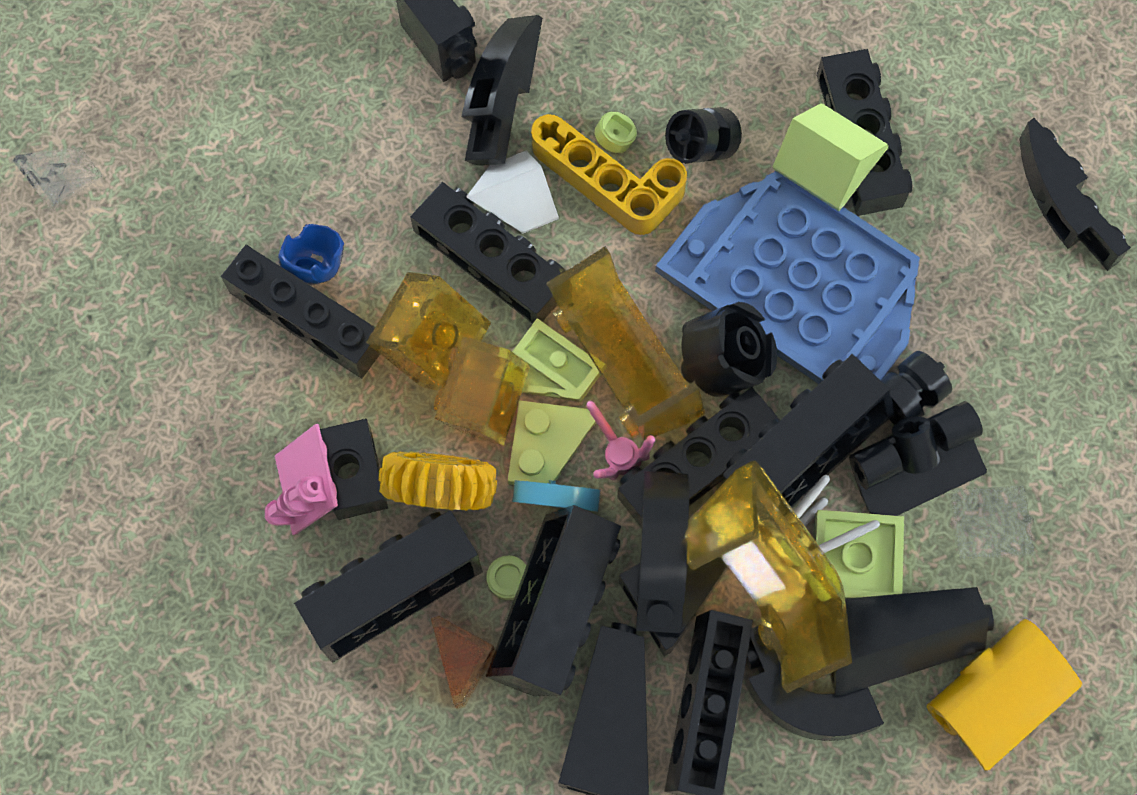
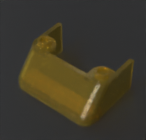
M606 246L546 283L559 308L552 312L565 334L571 330L575 333L625 413L619 416V419L632 439L640 435L643 441H645L650 435L654 437L688 425L705 415L699 388L695 382L688 385L619 280L612 257Z
M753 460L737 468L688 520V530L685 532L688 542L687 564L694 570L718 557H721L761 610L762 624L758 626L759 635L764 645L769 650L775 649L781 657L782 687L788 693L852 663L844 588L830 560L760 464Z

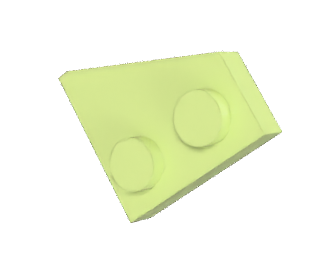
M537 318L490 381V384L497 389L582 402L606 368Z
M519 400L507 481L508 485H514L515 480L549 483V480L556 481L568 461L572 459L579 449L580 444L591 428L596 425V421L590 414V411L585 408Z

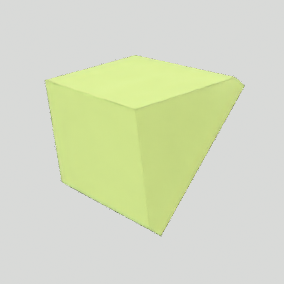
M820 103L792 119L772 167L773 170L832 208L840 211L888 149V144Z

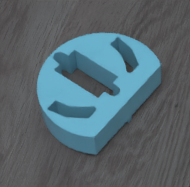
M515 480L512 502L561 508L575 505L587 511L598 512L601 490L558 485L556 481L549 480V483Z

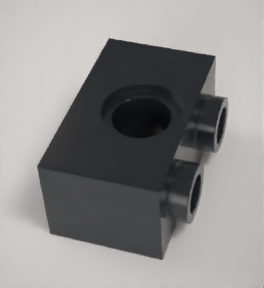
M367 418L320 429L322 440L327 447V461L331 478L337 489L336 499L338 506L333 509L337 519L342 520L388 509L386 497L379 492L380 481L378 479L380 467L372 430ZM348 463L359 465V470L354 477L349 479L338 477L339 470Z

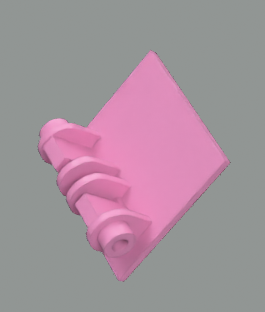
M315 424L275 455L283 493L279 495L277 500H273L266 505L265 519L269 524L276 526L290 525L292 535L300 533L338 506L336 499L337 489L332 481L327 461V447L322 440L319 424Z

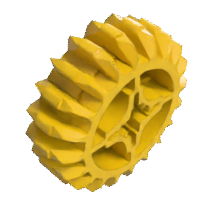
M412 451L392 452L383 457L382 468L380 467L379 492L387 499L394 502H402L406 505L465 511L469 509H485L493 503V496L497 489L496 468L488 462L469 459L468 457Z

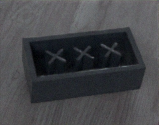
M853 354L845 361L839 359L832 363L823 373L822 378L824 380L812 391L806 389L801 392L791 403L790 408L792 410L780 421L777 419L770 421L760 431L758 435L760 440L748 451L746 449L738 451L726 464L727 470L723 473V476L733 493L769 530L805 497L823 475H829L894 414L890 389Z
M575 505L545 514L485 677L532 696H561L563 690L569 688L576 671V666L573 664L578 647L581 648L585 644L590 633L591 624L587 621L592 607L599 603L605 591L606 582L602 579L607 565L614 561L620 548V540L617 537L621 525Z
M451 510L442 515L440 512L428 515L417 524L419 529L404 538L401 534L391 537L379 546V553L367 560L361 557L349 562L341 568V575L327 584L325 581L316 582L301 593L302 598L294 604L320 650L332 663L483 572L477 552Z

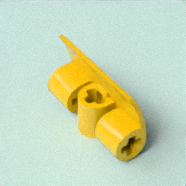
M1023 619L991 648H986L959 672L960 676L930 701L926 707L947 733L952 736L958 735L984 771H988L1082 686V681L1049 638L1034 623Z

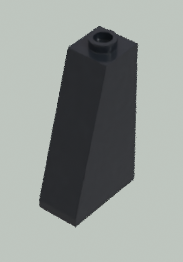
M977 587L820 601L819 636L835 696L852 693L986 649L987 631H992L994 628L992 608L989 604L984 605Z
M612 622L611 628L601 625L560 774L559 787L587 795H649L644 637L636 635V628L618 622Z

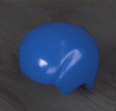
M306 224L297 237L291 238L290 235L285 237L279 251V265L310 286L327 282L335 277L343 259L344 242L340 234L328 226ZM312 254L322 256V263L311 258Z

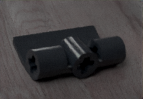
M963 401L929 418L915 416L903 419L893 426L891 436L849 455L850 465L857 486L869 514L898 516L987 473V469L974 441L975 438L983 433L982 424L977 412L969 402Z

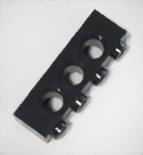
M868 49L821 57L817 79L825 106L862 129L871 131L875 137L888 144V149L876 163L884 171L875 172L871 170L851 196L855 214L861 216L902 208L909 193L912 192V178L909 170L903 169L901 164V140L898 133H892L889 123L891 120V107L888 98H882L880 92L881 73L876 62L872 63ZM848 94H857L863 100H854Z
M441 182L410 216L413 231L532 324L537 318L543 322L569 293V278L567 277L566 270L552 259L546 261L535 253V247L525 237L521 235L514 237L504 229L503 222L495 214L486 211L484 214L473 205L474 202L466 197L468 194L462 189L456 187L453 190L444 182ZM461 223L471 226L464 233L452 231L454 226ZM490 247H497L502 250V253L496 257H487L483 254ZM521 271H528L534 274V277L526 282H521L514 278Z
M246 244L221 275L230 294L361 379L386 347L382 332Z
M753 387L749 388L742 395L739 392L730 394L720 403L719 408L721 410L709 420L706 416L700 417L687 428L686 433L688 435L676 445L673 441L667 442L654 453L653 458L655 460L642 470L639 466H636L620 479L619 483L621 486L618 488L617 498L641 528L644 471L688 474L689 506H691L725 479L723 473L727 470L726 464L734 454L741 449L748 451L760 440L758 438L760 431L770 421L774 419L780 421L778 416ZM724 427H734L739 430L742 438L737 441H728L721 436L720 430ZM691 452H702L708 457L709 463L702 467H696L688 462L686 456Z
M709 610L696 616L664 792L676 795H723L753 625L752 619Z

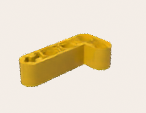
M547 114L537 118L532 125V150L537 159L634 234L645 235L654 231L681 202L685 195L687 171L685 166L676 159L665 158L659 160L639 179L562 118ZM575 160H585L589 164L585 167H575L571 163ZM669 179L677 185L669 188L660 185L659 182ZM612 183L618 185L620 189L610 192L604 190L602 186ZM644 207L649 209L651 213L646 216H638L634 214L633 210Z

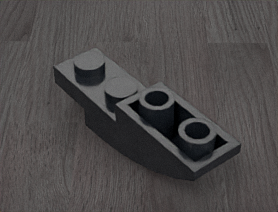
M531 15L508 18L495 32L478 61L468 88L461 116L472 122L465 161L471 164L496 165L505 164L517 96L518 94L529 93L543 19L541 16Z
M1035 118L1031 119L1019 138L1020 150L1027 181L1043 216L1067 249L1081 241L1108 271L1122 260L1131 247L1126 243V238L1120 229L1110 225L1099 213L1094 200L1087 195H1083L1080 191L1088 178L1080 162L1076 158L1069 156L1061 148L1050 129L1043 127Z

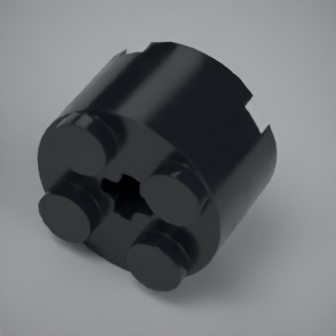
M736 302L685 322L682 327L683 335L681 342L684 360L681 363L683 378L690 384L695 383L703 392L713 397H725L763 383L765 378L771 376L775 371L777 346L773 333L766 334L760 323L765 320L762 314L748 303Z

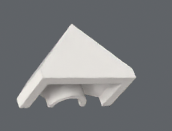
M527 150L506 158L505 164L490 165L466 196L474 203L492 212L498 218L520 231L521 234L559 219L542 166Z

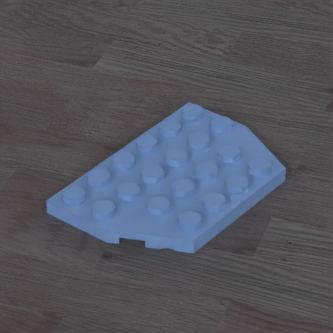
M775 171L767 175L760 182H752L741 187L739 192L718 202L715 199L703 205L657 263L655 272L711 311L736 302H745L756 308L765 318L764 321L760 322L765 333H773L777 346V356L820 384L824 380L822 378L823 373L832 363L839 359L845 361L851 354L856 356L880 380L887 375L909 343L910 319L914 304L915 281L918 274L920 257L848 209L842 207L840 211H837Z

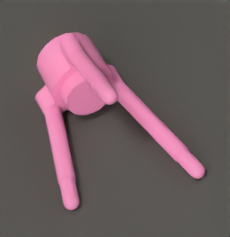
M593 401L587 402L586 406L609 441L605 450V458L609 468L595 470L593 473L595 478L616 480L619 474L625 475L636 466L640 467L642 461L649 460V452L655 442L654 436H648L641 448H638L632 440L626 437L618 438Z

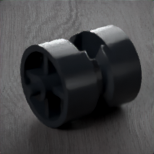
M724 107L678 111L670 118L665 131L666 145L674 159L685 164L728 159L736 153L742 138L741 125L737 116L731 110Z
M915 351L897 366L899 374L890 372L881 379L890 389L894 414L889 420L894 425L909 417L924 416V406L933 408L952 393V384L943 370L945 368L944 364L940 361L937 363L932 357L922 351Z

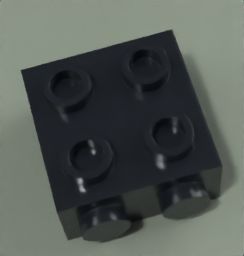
M396 0L402 28L443 82L452 77L455 79L462 78L471 71L473 64L476 63L475 47L478 45L472 28L475 27V22L464 5L458 7L453 0Z

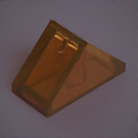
M440 616L433 617L431 622L453 704L456 709H460L467 705L492 660L495 648L490 643Z

